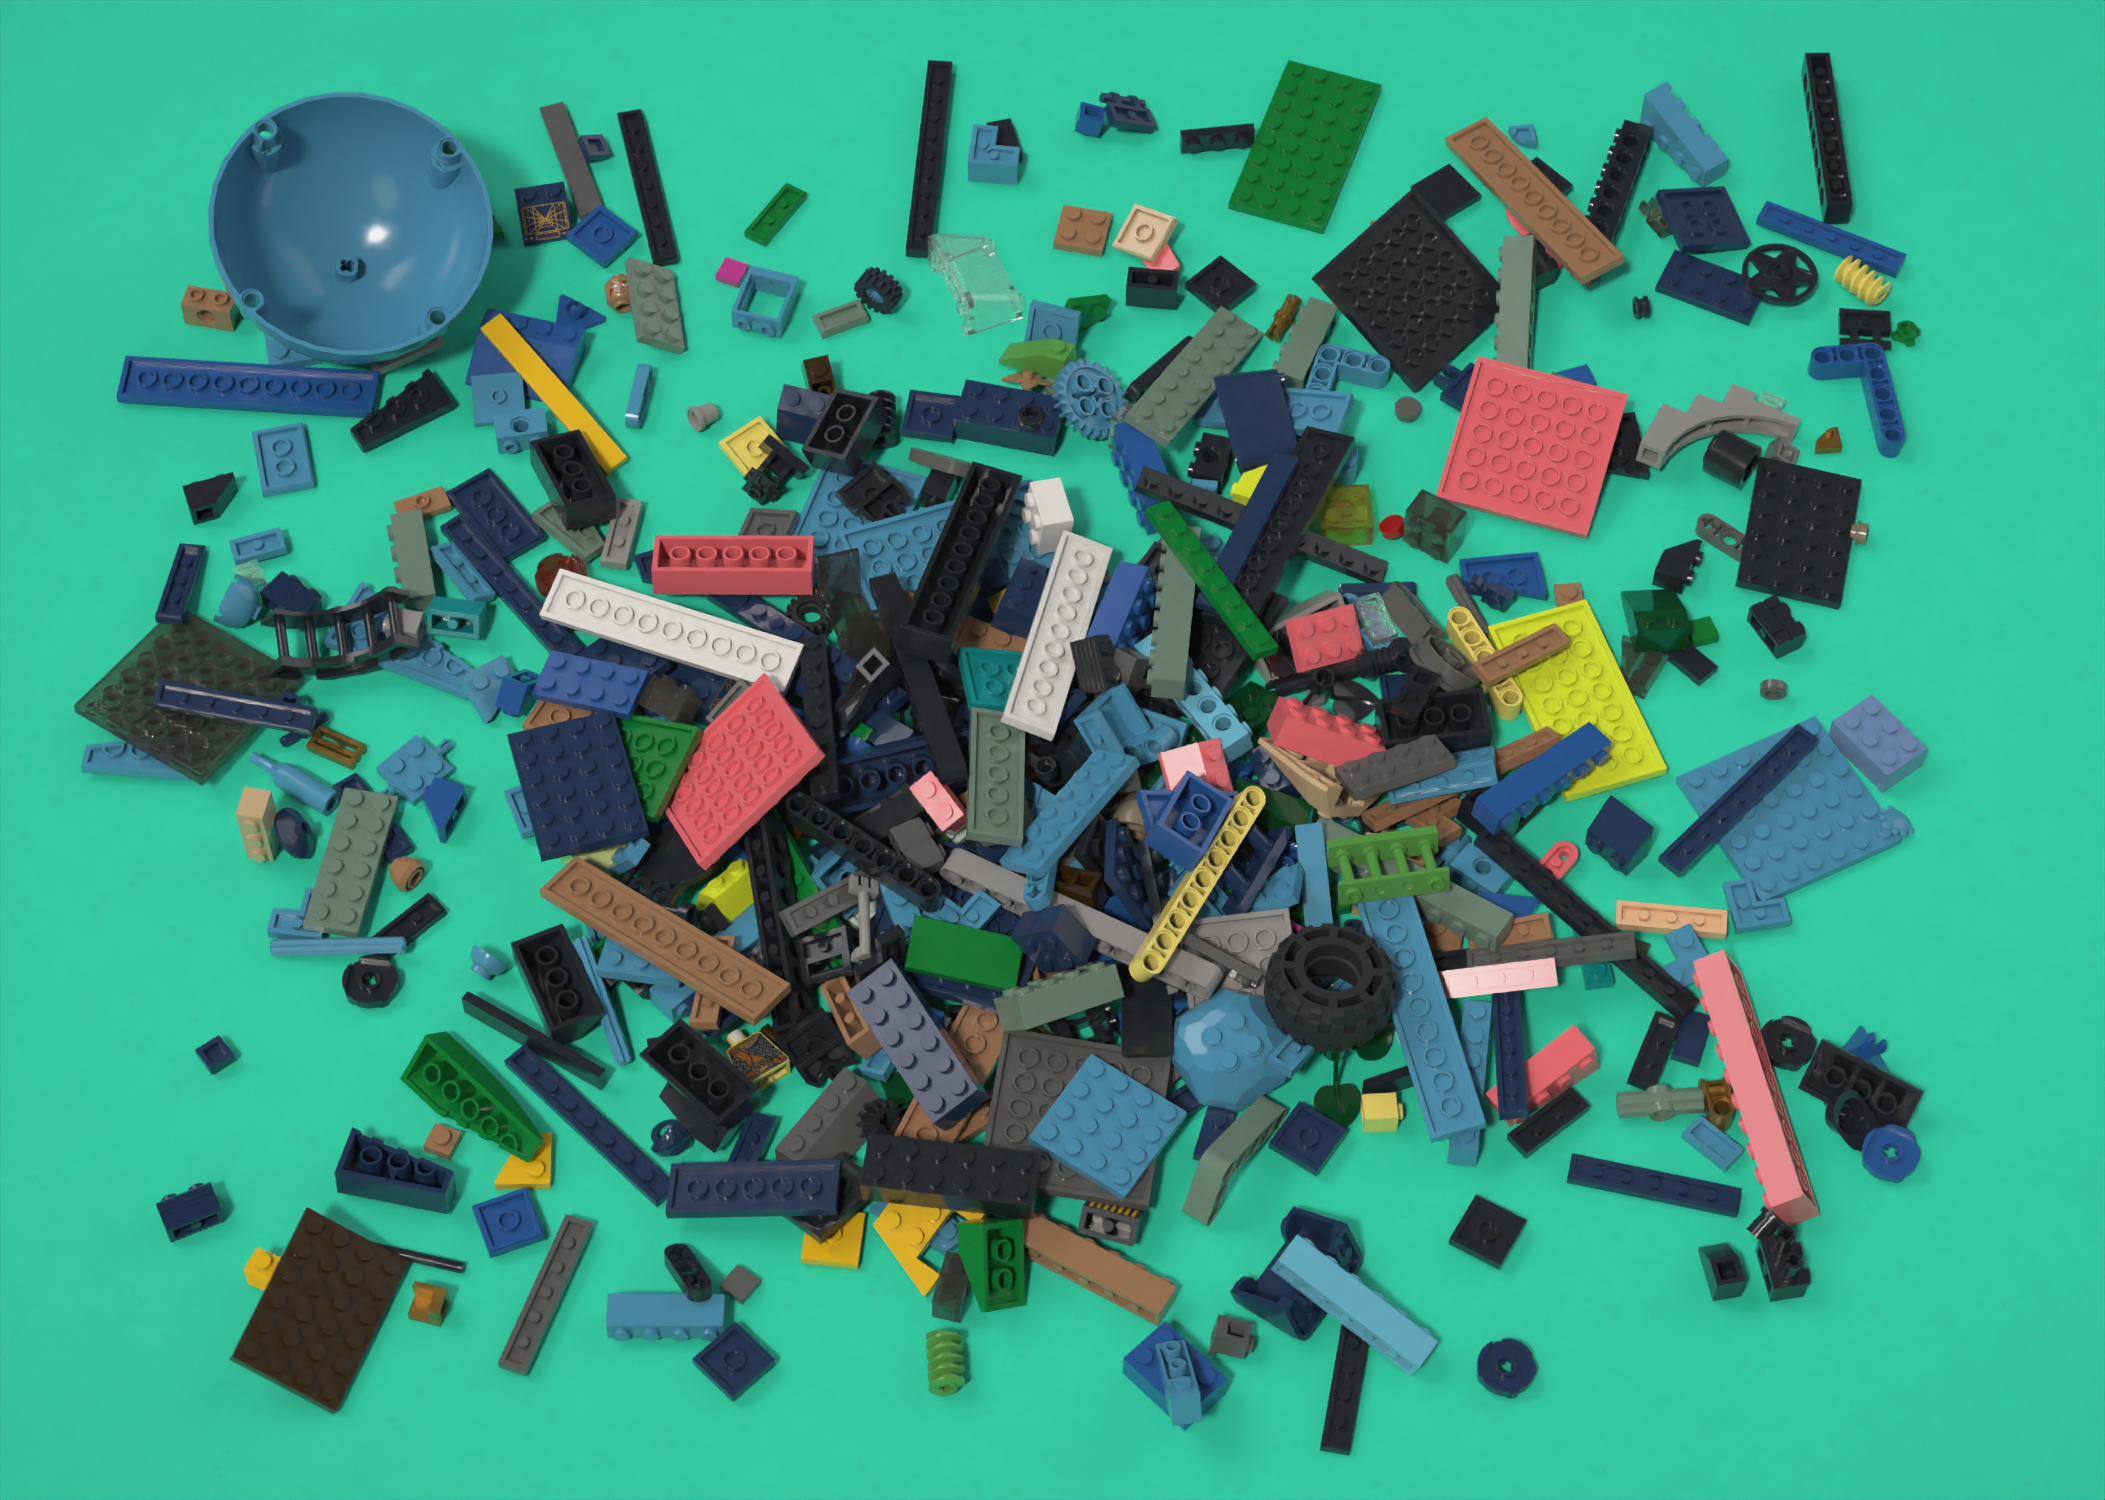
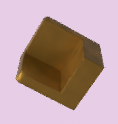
M414 1281L412 1287L415 1296L408 1312V1318L441 1327L450 1303L447 1289Z

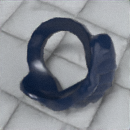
M675 1119L664 1120L658 1123L651 1132V1140L653 1142L651 1151L661 1157L679 1155L690 1147L691 1135L679 1121ZM670 1125L661 1139L658 1138V1131L662 1127Z

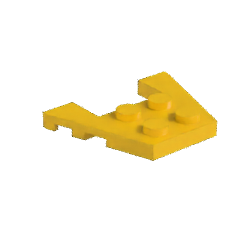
M888 1203L873 1226L921 1294L928 1298L942 1276L921 1262L919 1258L955 1210ZM955 1211L968 1221L984 1219L988 1215Z

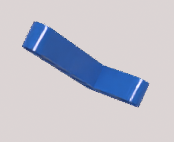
M1876 343L1815 348L1809 360V376L1815 380L1860 377L1877 449L1886 458L1898 456L1901 452L1905 432L1883 348Z

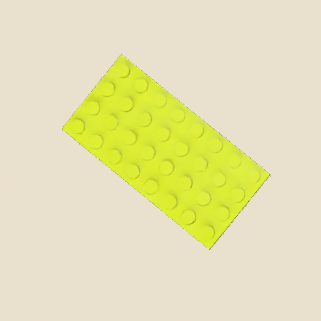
M1586 599L1487 627L1489 638L1495 651L1513 644L1553 623H1556L1571 640L1569 648L1512 676L1523 694L1521 707L1533 733L1547 726L1560 735L1561 740L1590 722L1612 742L1608 752L1610 756L1602 766H1595L1583 779L1577 778L1568 789L1561 792L1565 803L1666 774L1667 767Z

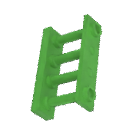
M1436 825L1326 840L1328 867L1340 866L1344 880L1338 882L1339 906L1449 891V867L1437 868L1433 856L1434 853H1438V831ZM1422 855L1426 870L1410 872L1406 857ZM1394 859L1398 874L1382 876L1378 861ZM1367 863L1371 877L1355 879L1351 865Z

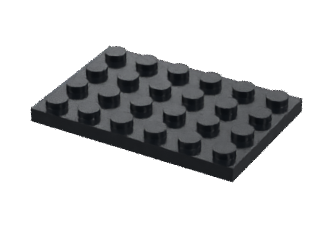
M1760 457L1756 469L1735 586L1839 610L1852 540L1850 533L1852 524L1855 522L1862 479Z

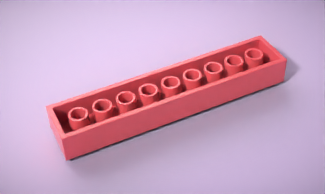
M1724 949L1693 961L1696 972L1692 973L1697 988H1701L1703 996L1700 997L1702 1007L1706 1013L1709 1012L1711 1020L1707 1021L1708 1027L1713 1037H1717L1719 1044L1715 1045V1049L1719 1059L1725 1062L1726 1069L1723 1070V1074L1728 1085L1733 1087L1734 1093L1731 1094V1099L1736 1110H1740L1742 1118L1738 1119L1739 1125L1744 1135H1748L1750 1143H1747L1746 1147L1752 1160H1756L1758 1168L1754 1169L1759 1184H1763L1766 1193L1762 1194L1763 1201L1767 1209H1772L1773 1214L1789 1227L1820 1215L1742 972Z

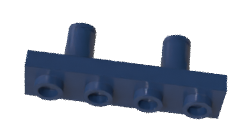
M1255 823L1252 824L1245 838L1255 849V853L1244 872L1241 874L1234 864L1229 862L1221 874V877L1232 889L1231 894L1221 909L1226 915L1247 913L1253 907L1252 902L1256 895L1264 888V882L1275 869L1276 861L1287 849V843L1293 833L1286 826L1267 831L1266 835H1264Z

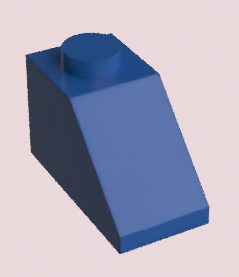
M523 669L503 676L495 707L503 709L504 714L512 717H518L529 712L536 702L531 692L539 678V674Z
M434 777L431 785L425 787L422 800L425 803L427 815L440 842L446 843L467 802V795L464 785Z

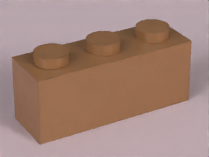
M847 975L828 980L820 986L847 1045L866 1060L881 1049L882 1046L847 993L856 986V982Z

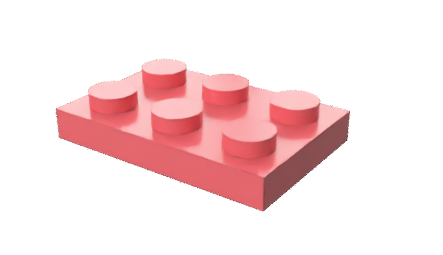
M1354 604L1285 621L1297 673L1353 659L1358 653H1361V649H1364Z

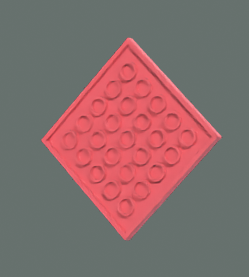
M1478 356L1438 486L1436 500L1587 539L1628 394Z
M763 673L703 731L664 810L698 865L705 871L712 864L716 863L725 851L736 844L747 830L756 825L768 810L777 805L780 799L790 789L797 786L800 780L811 769L818 766L820 761L826 756L766 673Z

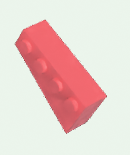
M1572 1025L1525 1062L1528 1116L1560 1095L1567 1088L1574 1086L1600 1069L1596 1049L1575 1025ZM1495 1085L1485 1094L1488 1103L1499 1115L1497 1085ZM1526 1118L1503 1121L1511 1127L1514 1124H1520Z

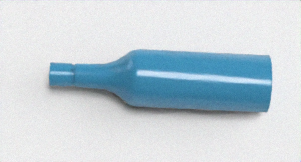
M256 752L250 755L249 761L268 772L276 787L325 816H329L337 808L341 795L336 790L290 763L277 764Z

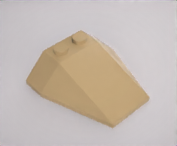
M1260 737L1258 740L1260 746L1311 806L1318 809L1317 813L1327 819H1332L1333 817L1342 819L1359 817L1382 794L1379 793L1354 801L1335 777L1334 767L1336 766L1274 745L1271 737Z

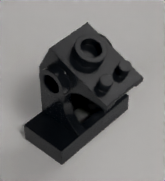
M770 434L758 446L768 456L757 470L752 467L743 478L746 483L741 488L761 505L766 499L772 501L781 490L778 488V484L788 472L799 480L809 468L807 464ZM765 467L778 476L774 482L762 474Z
M1101 1004L1089 1008L1085 1011L1086 1016L1076 1020H1066L1063 1017L1047 1023L1054 1036L1079 1039L1076 1031L1089 1026L1094 1036L1083 1039L1085 1041L1111 1045L1115 1042L1114 1038L1120 1036L1116 1028L1120 1026L1114 1010H1111L1109 1004L1106 1006Z

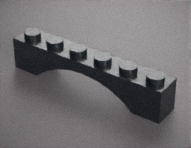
M875 647L855 666L845 690L833 705L836 744L904 675L889 658Z

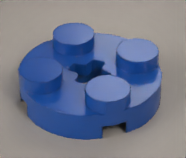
M1886 1125L1879 1129H1873L1866 1136L1861 1149L1862 1165L1877 1179L1900 1183L1916 1169L1920 1151L1911 1132L1898 1125ZM1890 1147L1894 1148L1895 1155L1898 1157L1889 1159L1883 1153V1150L1888 1151Z

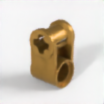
M1724 1076L1720 1080L1712 1081L1699 1079L1698 1087H1701L1704 1093L1706 1119L1722 1132L1727 1131L1732 1125L1735 1112L1731 1099V1085H1728Z

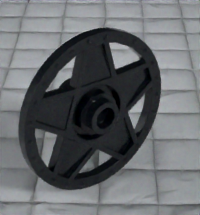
M1772 243L1759 246L1746 256L1742 265V279L1747 289L1759 299L1777 305H1790L1803 301L1812 294L1818 279L1817 269L1811 258L1803 251L1786 244ZM1767 251H1782L1776 258L1764 254ZM1797 257L1807 265L1809 270L1796 266ZM1750 262L1759 271L1752 278H1749L1748 265ZM1809 285L1804 292L1795 296V286ZM1770 289L1778 297L1768 295L1760 290Z

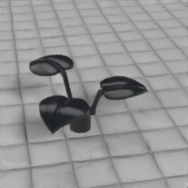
M1277 630L1272 635L1273 640L1278 645V650L1276 654L1266 657L1267 665L1271 672L1282 679L1288 678L1291 674L1296 678L1310 676L1307 682L1310 693L1303 701V705H1307L1314 695H1323L1328 690L1329 698L1334 700L1332 705L1334 713L1336 715H1345L1352 719V722L1364 719L1375 709L1376 699L1378 698L1370 690L1355 681L1347 679L1334 683V674L1328 668L1321 667L1317 670L1311 669L1308 672L1297 673L1289 637L1280 630Z

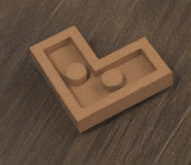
M1456 797L1448 798L1433 808L1414 814L1411 818L1406 819L1405 823L1412 828L1436 825L1438 846L1442 848L1462 835L1461 826L1451 820L1452 817L1457 815L1461 800Z

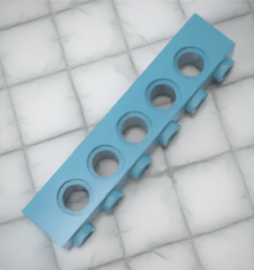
M1152 634L1134 645L1138 653L1148 658L1150 656V649L1156 650V646H1151ZM1188 655L1183 700H1172L1206 741L1215 738L1220 739L1226 765H1228L1253 748L1250 738L1253 733L1245 721L1242 723L1238 721V715L1230 704L1225 705L1222 702L1223 697L1215 686L1211 688L1207 684L1208 679L1201 669L1195 670L1192 666L1194 663ZM1148 664L1147 670L1154 669V666H1149Z

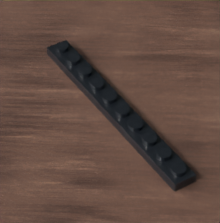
M928 60L906 241V256L931 258L953 69L952 61Z
M1143 466L1134 492L1160 502L1169 500L1177 509L1231 530L1234 529L1245 508L1243 504L1146 466ZM1309 530L1295 553L1299 557L1365 583L1382 582L1387 566V561Z
M1486 829L1475 838L1473 843L1581 937L1619 932L1504 832L1500 831L1493 835ZM1635 946L1637 958L1610 961L1678 1021H1681L1692 1012L1700 1002L1637 946Z

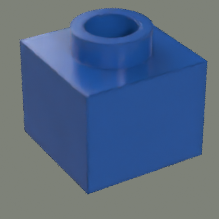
M1081 102L1075 119V132L1086 136L1098 137L1104 122V107Z

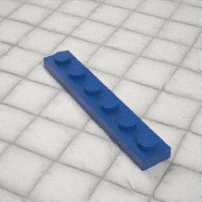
M1766 201L1757 217V225L1843 258L1852 255L1853 262L1860 259L1861 265H1868L1871 269L1895 278L1906 258L1905 253Z

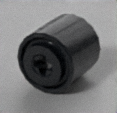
M1721 430L1718 435L1713 437L1703 457V471L1742 489L1754 472L1762 449L1760 446L1727 430Z

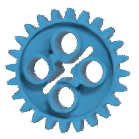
M1081 359L1075 362L1072 361L1059 370V375L1054 378L1057 383L1052 386L1057 393L1052 395V398L1059 401L1054 407L1062 410L1059 417L1067 418L1065 425L1072 424L1074 426V433L1081 430L1082 438L1089 435L1091 440L1097 437L1099 440H1102L1106 436L1110 437L1114 434V426L1116 424L1125 422L1123 421L1124 415L1127 414L1128 410L1123 406L1128 401L1122 399L1125 391L1118 388L1121 385V381L1115 382L1113 380L1115 373L1108 375L1107 366L1100 369L1099 362L1096 361L1091 364L1090 359L1084 362Z

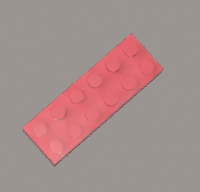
M655 535L651 570L653 594L813 595L814 536Z

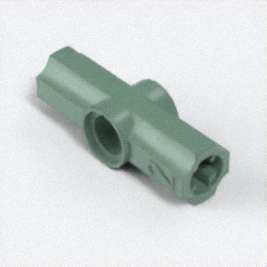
M1658 1084L1647 1088L1646 1091L1620 1092L1616 1094V1110L1619 1119L1650 1117L1653 1121H1666L1674 1117V1115L1704 1113L1705 1109L1704 1093L1701 1087L1670 1089L1668 1085Z

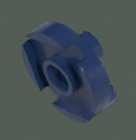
M1509 1338L1486 1344L1479 1353L1476 1365L1478 1382L1489 1392L1510 1399L1518 1397L1520 1393L1530 1387L1536 1370L1529 1348L1523 1343ZM1508 1362L1511 1364L1510 1369L1512 1372L1504 1373L1498 1365H1505Z

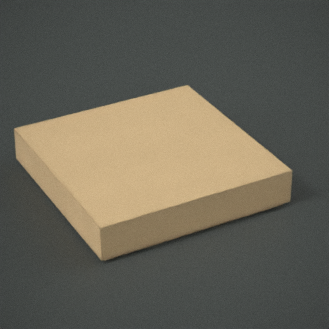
M1134 204L1112 247L1122 253L1156 264L1179 221L1176 217Z

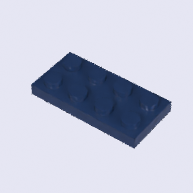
M1674 250L1655 288L1656 292L1747 326L1750 325L1762 302L1761 299L1747 289L1743 282L1742 274L1678 250Z

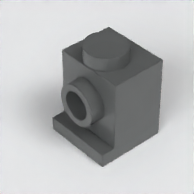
M1218 1314L1211 1333L1208 1355L1214 1356L1216 1352L1244 1359L1246 1352L1251 1353L1254 1345L1255 1336L1250 1335L1252 1323Z

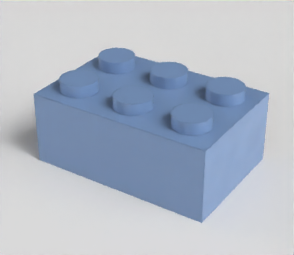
M1870 695L1832 721L1829 731L1830 738L1840 752L1881 793H1884L1920 768L1927 748L1873 695Z

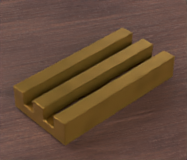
M319 725L306 744L308 751L351 770L355 769V763L360 762L362 759L361 755L367 751L366 745ZM320 736H324L328 739H331L337 743H340L356 751L352 752L350 750H347L337 743L329 742L327 740L320 738Z

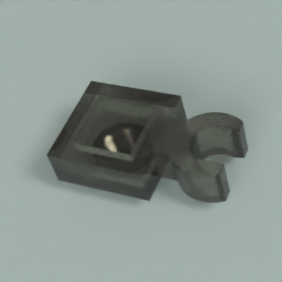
M1652 197L1648 204L1644 200L1641 201L1638 209L1642 214L1648 216L1646 222L1660 238L1671 235L1670 228L1656 198Z

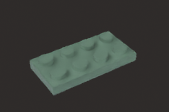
M629 257L624 264L636 342L681 354L685 349L673 271Z

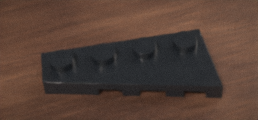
M429 368L422 372V377L417 381H411L404 386L405 390L398 396H392L385 401L386 405L380 410L372 411L350 429L351 436L363 453L454 409L453 401Z

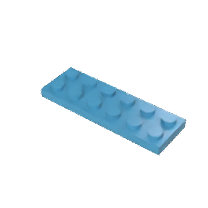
M1284 388V396L1295 435L1301 436L1306 426L1342 434L1354 402L1352 393ZM1217 392L1211 396L1194 416L1195 426L1226 429Z
M1096 749L1081 768L1073 774V777L1058 791L1046 808L1040 812L1032 824L1024 830L1021 847H1009L1004 856L999 860L1002 867L1007 870L1043 878L1140 766L1137 757Z

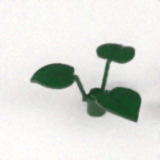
M1388 1018L1387 1024L1382 1031H1378L1374 1035L1373 1039L1360 1047L1353 1045L1349 1051L1353 1052L1356 1050L1357 1055L1366 1061H1376L1383 1058L1391 1047L1394 1028L1393 1019ZM1327 1049L1326 1052H1323V1055L1326 1059L1333 1061V1086H1323L1316 1092L1313 1101L1314 1109L1346 1128L1356 1119L1360 1110L1361 1098L1354 1085L1349 1083L1338 1084L1339 1060L1343 1058L1345 1051L1337 1052L1336 1049Z

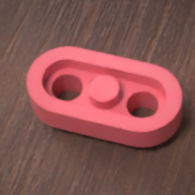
M1560 841L1551 847L1539 863L1558 880L1562 881L1576 865L1578 850L1574 844L1568 841ZM1560 857H1566L1567 860H1561Z

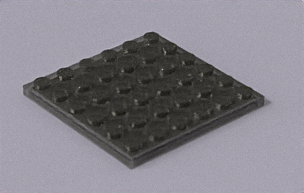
M187 611L182 625L159 623L74 705V710L80 716L203 786L261 727L154 708L153 702L159 680L278 700L284 693H295L304 684V676H301V680L268 677L267 667L275 661L274 659Z

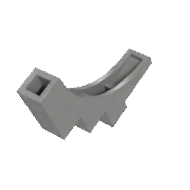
M1732 384L1722 403L1697 394L1687 413L1663 403L1640 442L1636 460L1660 470L1667 459L1681 447L1697 439L1718 434L1721 430H1727L1731 433H1755L1775 438L1782 437L1787 442L1792 443L1800 423V418L1754 400L1755 392Z

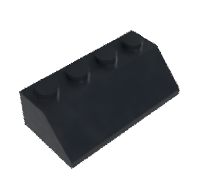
M563 923L511 943L514 962L548 1037L562 1045L580 1039L604 1015V1012Z
M681 1018L639 1054L648 1065L718 1127L741 1122L761 1105L759 1087Z

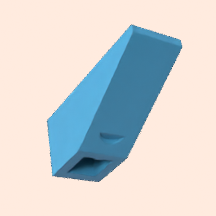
M1185 1340L1155 1344L1172 1425L1202 1422L1200 1391Z

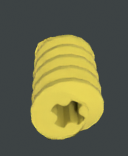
M1852 255L1845 258L1836 269L1834 275L1835 282L1842 283L1843 288L1849 289L1850 293L1857 295L1859 300H1865L1867 306L1871 307L1880 303L1890 291L1892 283L1887 282L1883 286L1884 277L1880 276L1875 280L1877 274L1875 270L1867 274L1869 266L1864 265L1859 268L1861 265L1860 259L1852 263Z

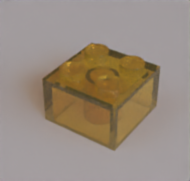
M1369 484L1332 486L1316 515L1318 534L1347 546L1372 545L1374 523Z

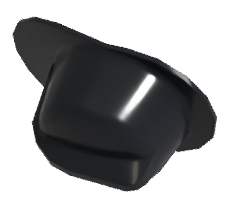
M1846 1090L1839 1096L1824 1101L1827 1126L1832 1131L1840 1134L1847 1145L1853 1150L1861 1152L1863 1142L1868 1133L1875 1128L1879 1129L1877 1119L1872 1110L1865 1103L1861 1095L1854 1090Z

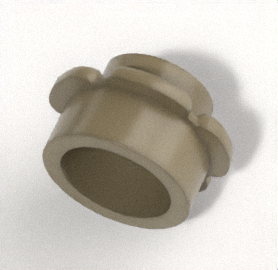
M1858 521L1857 525L1852 524L1850 537H1852V540H1855V546L1866 544L1869 524L1861 523V521Z

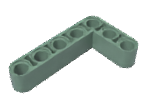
M1261 1095L1207 1148L1198 1163L1182 1212L1209 1226L1220 1209L1231 1176L1280 1127L1286 1116L1287 1109Z

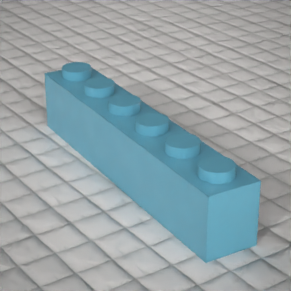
M1298 1234L1271 1268L1273 1272L1410 1376L1420 1368L1438 1342L1427 1329L1418 1327L1410 1321L1405 1312L1393 1308L1380 1293L1368 1289L1362 1284L1359 1277L1352 1273H1347L1334 1258L1324 1255L1316 1249L1313 1242L1307 1238L1300 1237Z

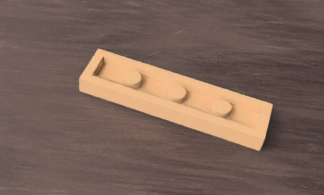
M1616 901L1615 928L1617 930L1668 934L1690 923L1697 937L1726 938L1727 910Z

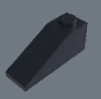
M669 1082L666 1083L659 1095L660 1099L689 1134L714 1153L729 1144L742 1123L718 1127Z

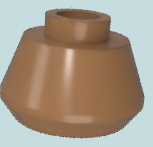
M408 856L396 858L389 868L390 878L399 891H411L421 882L425 874L424 863L421 859Z

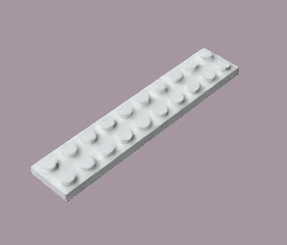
M1063 530L1000 722L1052 741L1075 671L1070 642L1084 639L1113 548Z
M561 568L539 614L543 620L736 681L742 678L749 685H752L763 673H766L784 696L787 694L801 661L800 656L805 649L804 644Z

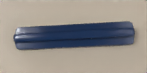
M1393 582L1339 584L1338 592L1341 595L1351 593L1359 599L1381 598ZM1401 582L1416 596L1417 587L1415 582Z

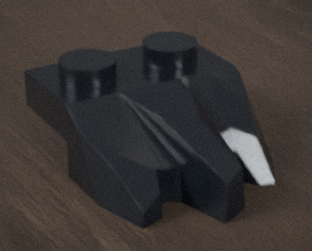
M874 461L835 494L838 500L854 516L872 522L883 520L884 517L890 518L901 515L902 512L898 505L906 506L912 502L905 487L894 476L890 478Z
M822 1007L775 1039L806 1084L817 1088L822 1086L823 1077L826 1075L833 1081L841 1072L840 1067L842 1064L848 1066L856 1064L852 1049L847 1045L844 1037Z

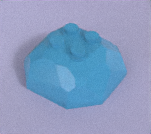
M1221 988L1212 994L1210 999H1204L1176 1018L1173 1030L1171 1063L1200 1105L1240 1112L1254 1103L1261 1095H1266L1286 1082L1287 1076L1267 1065L1268 1057L1284 1041L1288 1034L1284 1035L1277 1028L1274 1019L1271 1018L1270 1013L1267 1011L1265 1000L1262 996Z

